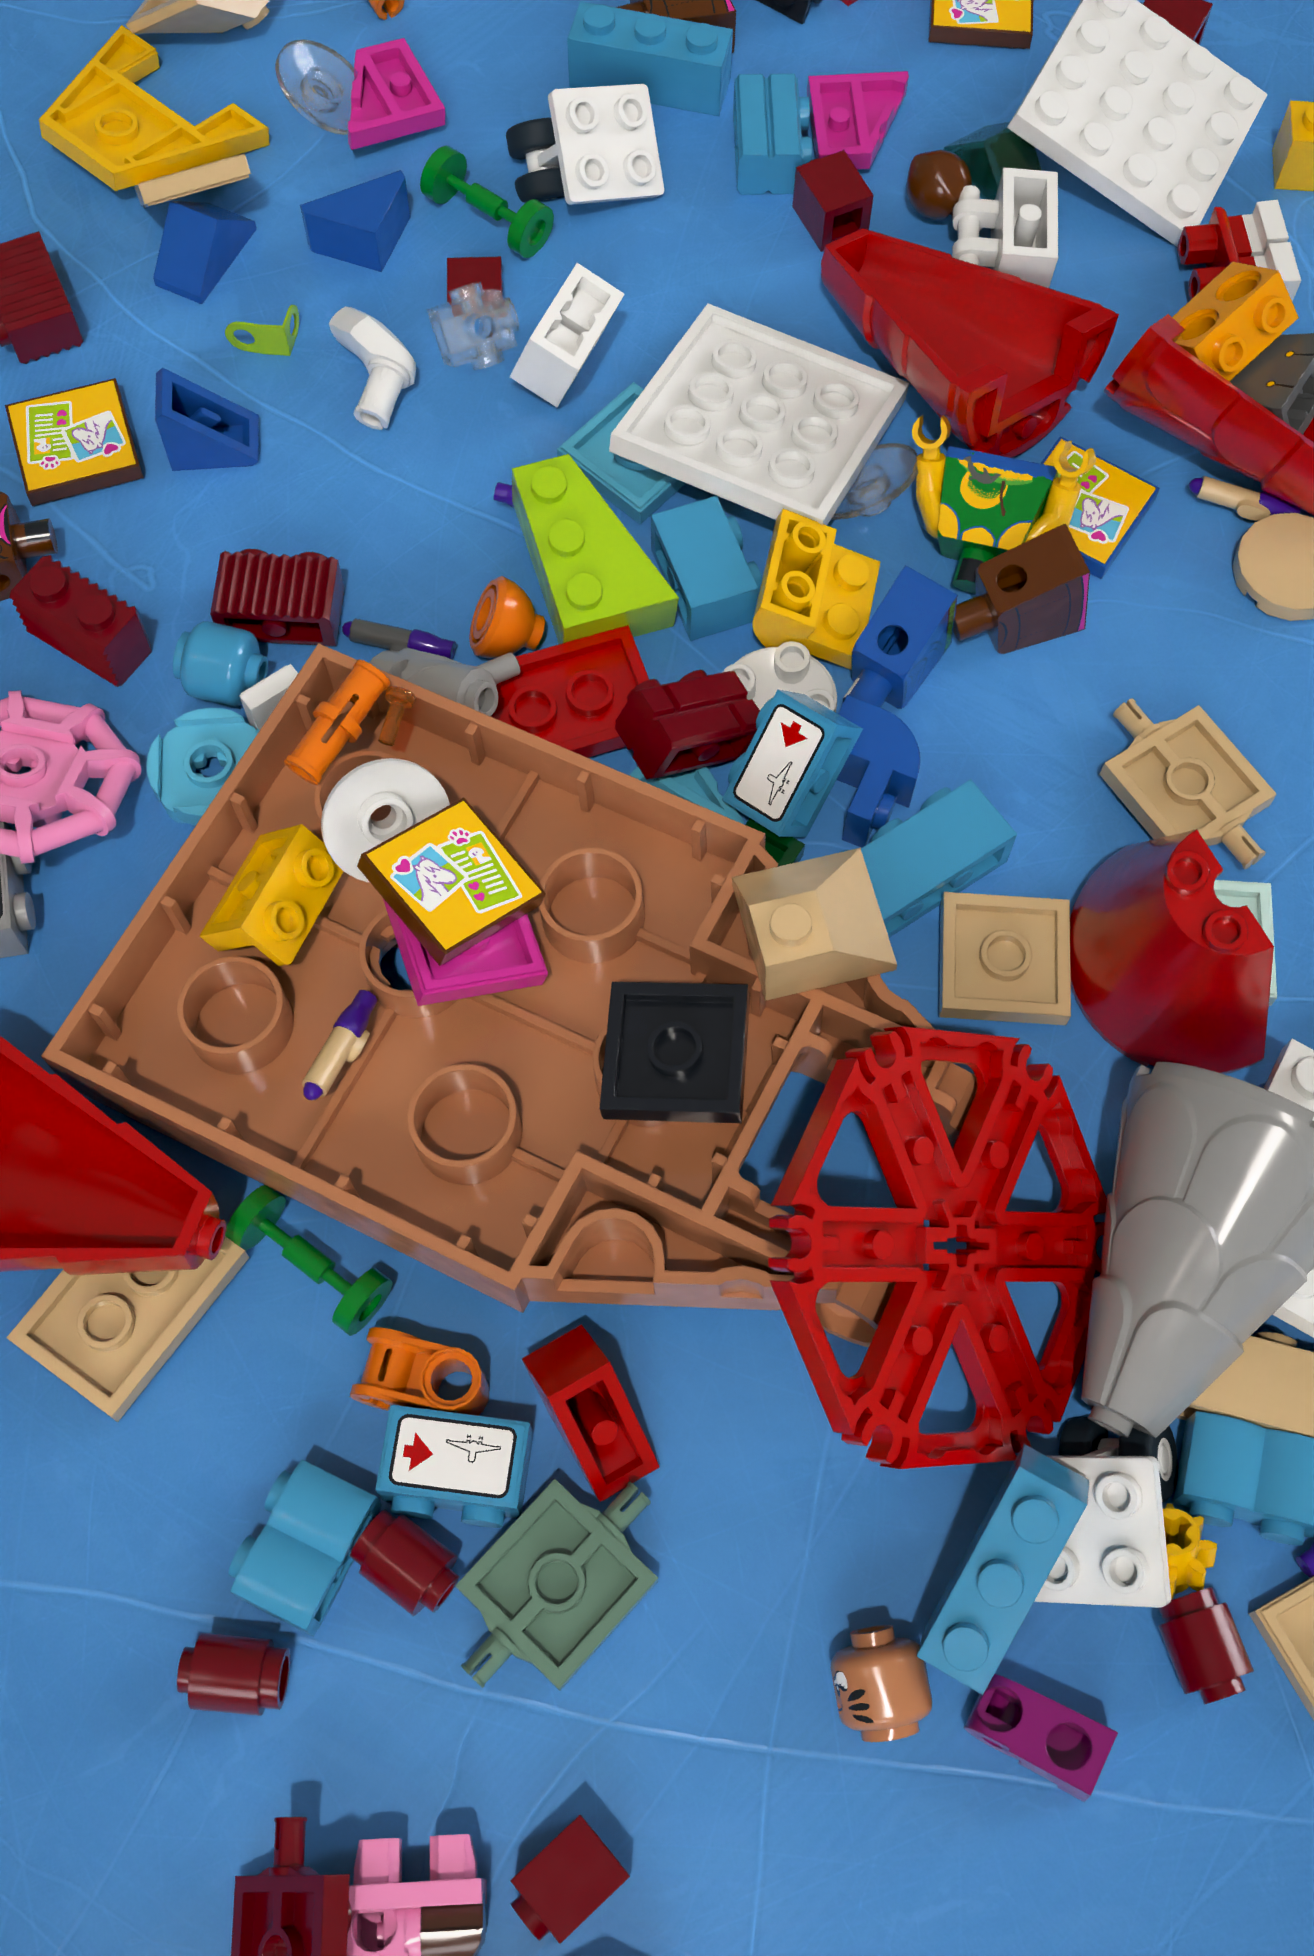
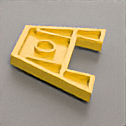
M123 25L118 28L39 118L43 139L114 191L270 145L269 128L234 103L193 126L134 84L160 68L159 57L156 48L136 34H132Z

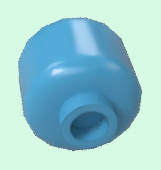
M209 621L199 623L191 632L182 633L178 639L173 656V674L175 678L181 679L182 687L187 695L232 707L241 705L242 702L239 695L265 679L268 672V659L266 656L260 655L258 641L253 633Z

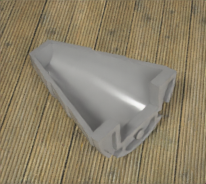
M1156 1062L1151 1074H1148L1149 1068L1140 1065L1136 1068L1129 1082L1128 1093L1121 1107L1112 1192L1107 1194L1101 1272L1099 1277L1092 1280L1081 1399L1092 1408L1088 1417L1091 1421L1126 1438L1129 1437L1132 1428L1157 1438L1244 1352L1242 1344L1307 1282V1274L1314 1268V1121L1312 1120L1314 1112L1278 1094L1243 1080L1208 1069L1180 1063Z

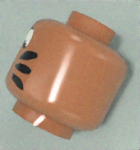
M877 1625L850 1632L852 1645L835 1653L830 1667L841 1722L848 1728L861 1731L862 1740L865 1742L892 1741L918 1733L920 1730L918 1721L929 1715L932 1709V1694L926 1663L917 1657L920 1644L908 1638H895L893 1625Z

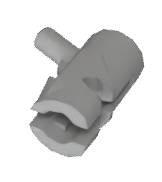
M403 648L400 651H382L370 661V664L382 671L488 716L495 712L498 705L499 696L496 684L520 674L518 661L511 652L478 666L462 664L444 656L410 648Z

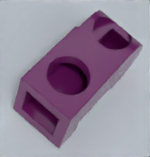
M994 1674L984 1694L979 1693L964 1726V1729L975 1738L1019 1760L1018 1764L1057 1784V1788L1083 1802L1091 1796L1118 1732L1050 1698L997 1674Z

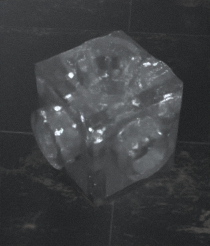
M481 281L450 290V302L426 309L445 365L458 367L471 362L473 370H478L504 361L502 351L517 347L513 332L519 330V321L511 299L509 297L503 299L501 290H483ZM479 319L480 327L478 332L475 333L474 324Z

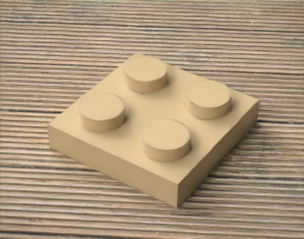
M944 892L940 906L939 1017L1067 1025L1071 1017L1070 900Z

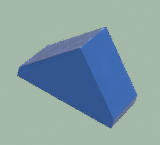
M401 170L300 205L307 242L312 252L379 272L383 271L411 217L406 180Z
M170 201L153 276L155 286L203 304L256 231L255 221L210 203Z
M163 367L156 373L155 421L172 471L253 466L259 461L258 414Z

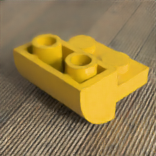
M782 509L775 521L752 623L754 634L766 648L778 647L788 641L799 642L806 646L810 655L852 670V650L869 622L881 562L834 544L837 529L825 524L821 525L817 521Z

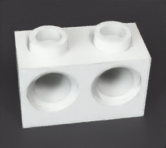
M576 263L529 338L510 378L553 406L558 407L625 294L582 265Z

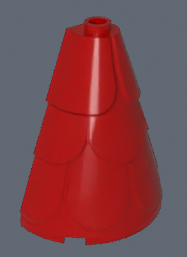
M864 228L826 244L821 260L822 282L868 344L874 349L881 350L895 371L911 383L940 419L944 415L949 420L951 432L971 450L1009 458L1025 452L1042 440L1071 410L1070 404L1065 402V400L1072 391L1076 390L1080 378L1088 383L1091 381L1107 350L1119 316L1116 312L1104 308L1099 303L1030 283L1014 275L955 259L949 253Z
M1169 314L1151 325L1112 375L1114 379L1105 387L1104 393L1118 403L1125 411L1196 448L1205 457L1260 482L1263 491L1314 515V418L1302 435L1175 343L1185 329Z
M0 1036V1272L64 1269L69 1275L195 1270L205 1259L213 1260L221 1249L226 1233V1221L219 1218V1206L213 1192L127 1122L119 1124L114 1122L60 1076L49 1074Z

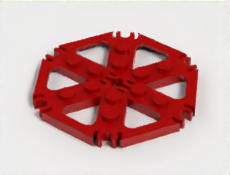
M905 1026L883 1028L884 1032H874L869 1036L875 1049L876 1059L871 1047L849 1049L845 1052L846 1059H837L770 1205L792 1206L795 1212L794 1215H775L769 1219V1228L785 1229L791 1237L792 1244L789 1253L785 1257L768 1258L769 1268L779 1272H793L794 1278L789 1281H769L831 1428L835 1433H842V1441L847 1444L868 1446L872 1437L866 1458L872 1462L881 1463L880 1466L895 1469L1014 1461L1017 1458L1015 1453H1019L1024 1444L1031 1447L1026 1435V1429L1028 1432L1050 1434L1053 1431V1422L1061 1421L1086 1353L1092 1280L1095 1273L1101 1272V1259L1096 1252V1243L1098 1238L1104 1235L1105 1222H1094L1093 1217L1095 1215H1105L1107 1198L1060 1075L1052 1076L1053 1067L1049 1063L1030 1064L1026 1067L1027 1059L1032 1050L1028 1044L1016 1045L1020 1038ZM924 1060L966 1064L973 1070L976 1076V1095L953 1149L921 1071V1062ZM851 1112L859 1116L863 1122L897 1208L829 1206L820 1198L817 1189L819 1172L843 1119ZM1039 1130L1061 1186L1060 1203L1052 1212L1005 1211ZM924 1220H929V1227H924ZM948 1238H956V1242H967V1249H956V1252L948 1253L947 1249H934V1242H947ZM923 1264H929V1270H923ZM828 1282H896L860 1369L852 1377H846L840 1370L816 1312V1297L819 1290ZM1005 1282H1053L1060 1291L1061 1309L1039 1365ZM952 1343L975 1399L976 1415L974 1421L964 1431L920 1433L919 1422Z

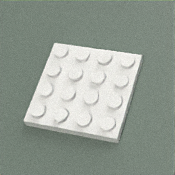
M1081 0L1007 128L1178 247L1183 227L1200 225L1268 94L1139 1Z
M707 303L611 433L609 452L776 520L782 509H786L817 521L821 525H828L903 405L909 382Z

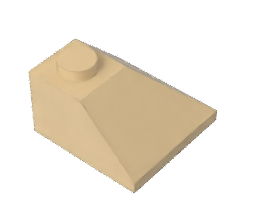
M145 0L126 23V26L132 34L223 33L240 25H243L245 29H250L260 23L269 13V9L266 6L269 0Z
M861 848L732 877V886L765 1001L897 969V962Z

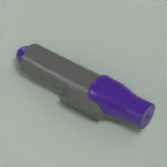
M356 618L353 621L344 623L342 626L343 634L349 637L350 641L395 651L410 648L444 656L452 660L456 651L455 641L442 639L429 632L417 629L409 630Z

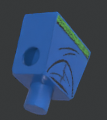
M905 565L853 647L852 680L854 683L843 697V702L846 696L849 695L881 707L886 701L896 708H904L952 643L958 595Z

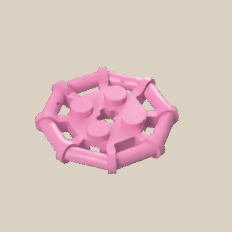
M21 690L8 691V697L0 700V821L15 824L16 831L0 828V854L19 857L21 864L35 863V856L93 834L98 836L107 835L116 827L115 815L130 783L135 781L141 774L139 756L123 745L106 723L104 711L93 704L88 703L82 707L24 697ZM84 740L91 742L96 750L85 751L82 746L78 749L75 744ZM22 766L31 767V771L27 773L13 774L18 772ZM88 778H104L96 797L83 789ZM68 810L73 814L61 819L62 812Z

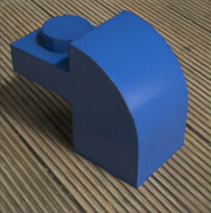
M847 695L838 714L863 728L837 778L840 782L858 788L847 811L842 840L863 848L866 846L873 828L879 830L889 822L895 803L909 808L920 769V751L912 731L900 718L883 708Z

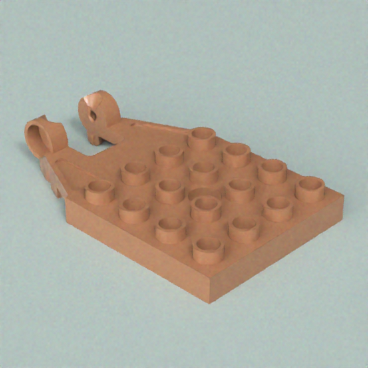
M318 643L41 1057L55 1074L60 1076L79 1093L524 1313L530 1301L781 1310L769 1280L789 1281L794 1278L793 1272H779L769 1268L768 1258L785 1257L791 1249L792 1242L789 1233L785 1229L769 1228V1219L775 1215L792 1214L778 1207L770 1206L771 1204L761 1200L760 1189L742 1178L739 1171L790 1072L801 1073L826 1085L837 1059H846L845 1052L849 1049L871 1047L876 1059L875 1049L869 1037L874 1032H884L883 1028L901 1026L936 1029L908 1000L902 999L890 991L880 974L765 1001L732 886V877L778 867V863L765 850V833L380 670L389 679L390 685L381 693L374 706L359 725L362 733L356 742H347L335 760L322 775L318 785L305 781L291 771L284 763V760L288 755H291L316 718L313 715L315 708L321 701L328 702L342 682L353 670V666L357 659ZM352 702L347 703L321 739L323 743H327L353 707ZM395 758L416 763L434 775L444 788L450 805L464 797L545 891L546 895L541 905L527 913L548 975L544 983L538 986L418 1006L413 990L393 989L381 971L380 964L385 954L392 947L399 948L382 896L370 882L356 879L346 872H343L294 960L289 965L278 966L253 945L218 952L200 938L199 935L259 835L303 824L324 842L321 832L322 811L327 797L337 782L348 772L364 763L378 759ZM384 805L377 808L371 814V820L381 821L390 814L391 806ZM612 982L748 984L750 1008L742 1124L603 1119L599 1107ZM359 990L371 992L376 996L377 1003L369 1018L366 1030L370 1035L362 1051L353 1062L345 1061L324 1097H319L312 1101L307 1100L303 1095L304 1087L302 1086V1081L331 1034L334 1023L340 1014L352 1003ZM924 1060L921 1062V1071L953 1149L976 1095V1076L954 1063ZM828 1282L819 1290L816 1297V1312L823 1329L846 1341L869 1348L896 1282Z

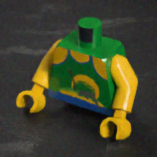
M923 415L915 421L912 428V436L915 443L923 448V453L917 456L916 500L927 533L938 539L941 555L946 558L959 560L952 582L956 588L976 594L975 569L981 563L1058 526L1066 524L1069 527L1081 490V485L1077 482L1078 477L1090 471L1096 461V455L1092 448L1085 451L1083 462L1079 469L1070 466L1067 460L1072 440L1063 443L1057 448L1053 458L1054 466L954 446H948L947 453L944 455L940 453V446L950 435L951 425L949 420L944 415L941 417V435L937 440H930L924 436L922 432Z

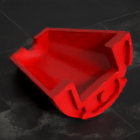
M1197 829L1128 845L1113 854L1090 876L1082 888L1070 916L1071 989L1082 1013L1091 1026L1106 1042L1131 1060L1146 1067L1149 1064L1155 1066L1156 1062H1171L1228 1074L1245 1069L1264 1059L1274 946L1247 905L1230 907L1223 904L1217 898L1214 891V881L1223 872V868Z

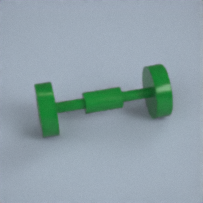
M450 146L438 148L430 156L422 171L420 180L422 194L437 204H445L460 191L466 195V202L496 221L503 218L511 223L507 236V243L511 250L524 258L534 256L544 246L551 233L554 222L552 209L540 201L532 199L527 201L517 213L508 209V202L478 183L469 185L464 181L467 161L463 154Z
M262 1185L244 1199L231 1216L226 1226L225 1236L245 1251L257 1245L266 1235L284 1248L282 1256L317 1284L326 1281L343 1295L334 1311L332 1322L349 1336L359 1332L369 1323L386 1301L392 1289V1280L378 1269L372 1268L359 1277L352 1285L334 1271L336 1263L299 1234L292 1238L275 1225L286 1204L284 1196L266 1185Z

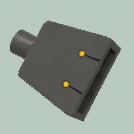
M1314 333L1280 335L1229 381L1302 435L1314 418Z

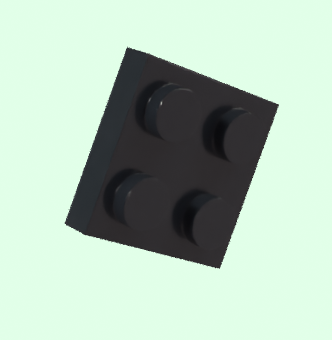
M612 982L599 1107L603 1119L742 1124L750 1008L748 984Z

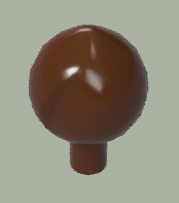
M936 150L914 156L909 167L906 182L907 195L911 205L918 213L933 220H944L949 215L953 217V207L958 202L964 186L972 185L970 170L965 161L950 151Z

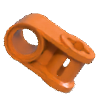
M369 1328L366 1340L371 1344V1349L361 1382L352 1385L349 1397L353 1400L389 1411L390 1405L479 1416L484 1411L489 1401L490 1388L483 1370L470 1352L461 1348L425 1341L416 1336L393 1329ZM454 1372H465L472 1376V1384L463 1397L456 1400H444L438 1396L439 1386L447 1375Z

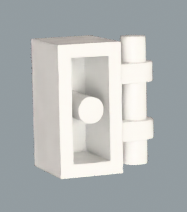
M1003 167L995 200L980 199V190L976 186H964L958 202L953 207V227L958 231V240L952 246V257L979 266L990 267V269L1014 275L1021 280L1049 288L1058 261V172ZM982 228H991V238L979 237V231Z

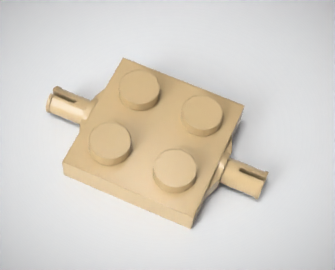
M1133 698L1129 699L1127 703H1122L1115 710L1113 716L1130 733L1134 741L1128 749L1104 763L1099 774L1153 839L1197 829L1208 846L1223 842L1241 863L1243 869H1248L1251 865L1256 864L1266 852L1247 833L1243 825L1248 819L1269 807L1277 795L1276 792L1200 705L1177 719L1154 724Z

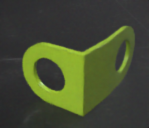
M293 304L289 306L283 325H262L236 321L227 325L225 336L234 347L242 351L291 356L299 330L298 307ZM292 315H293V316H294V329H293V332H292V335H291V333H290V322H291V317H292ZM245 330L254 337L255 342L251 344L240 342L234 336V331Z

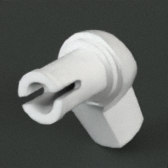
M345 306L330 320V330L342 346L361 359L369 373L363 394L358 405L355 407L354 416L367 427L382 430L383 427L386 429L388 428L390 417L401 389H405L415 382L416 362L403 343L385 325L362 311Z

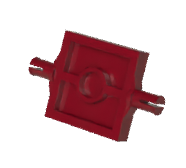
M275 1817L273 1867L266 1868L258 1875L235 1876L231 1956H347V1937L352 1917L349 1902L350 1874L320 1875L311 1867L304 1866L307 1817Z

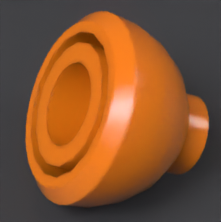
M499 576L486 586L474 611L469 634L472 651L476 656L497 658L509 652L514 654L523 647L534 650L542 638L545 618L535 613L530 598L519 585L504 576Z

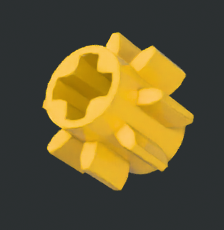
M1167 1503L1166 1507L1163 1508L1172 1600L1175 1594L1186 1590L1189 1586L1196 1591L1204 1589L1205 1568L1214 1567L1217 1543L1210 1540H1200L1204 1523L1202 1516L1192 1517L1182 1510L1175 1509L1173 1504Z

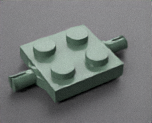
M554 1479L455 1585L481 1612L488 1630L492 1633L464 1664H461V1667L472 1676L483 1662L492 1655L472 1677L482 1688L513 1654L516 1658L533 1664L561 1691L658 1582V1577L632 1553L623 1534L646 1506L651 1504L647 1496L641 1492L628 1508L621 1512L638 1494V1488L633 1483L628 1482L624 1490L601 1513L594 1508L581 1504Z

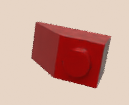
M582 1324L522 1358L549 1415L599 1502L624 1489L628 1482L634 1483L660 1467L610 1361Z

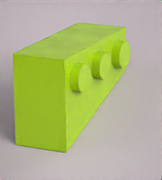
M569 454L512 468V502L558 644L627 625L633 637L674 626L679 597Z

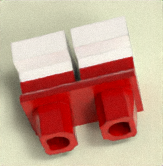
M1278 200L1257 202L1252 214L1229 217L1224 208L1214 207L1209 224L1183 227L1177 247L1181 264L1206 263L1205 268H1193L1189 279L1188 292L1190 300L1232 262L1279 270L1293 302L1302 280L1291 243L1287 242L1289 236Z

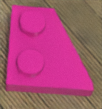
M405 38L356 50L354 81L352 82L351 116L350 121H348V144L351 150L445 125V107Z
M908 71L808 76L807 97H809L815 157L823 158L845 150L856 169H870L906 95L909 79Z

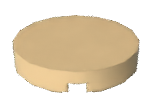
M1298 513L1273 514L1255 522L1242 536L1236 549L1232 568L1237 587L1244 596L1248 592L1251 598L1257 601L1255 607L1267 615L1289 621L1314 619V518Z

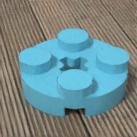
M203 708L187 712L174 720L176 727L167 732L163 739H161L159 734L151 744L146 763L148 780L156 798L163 805L172 820L196 826L258 734V728L256 730L253 726L245 723L243 716L232 710ZM217 757L220 766H224L220 773L212 777H204L203 774L195 773L196 768L206 766L207 758Z

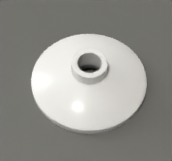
M395 758L378 759L364 763L343 776L327 797L321 818V832L325 847L333 861L344 872L356 879L369 882L357 867L361 854L449 806V799L435 776L416 763ZM384 805L391 806L390 814L381 821L371 820V814L377 808Z

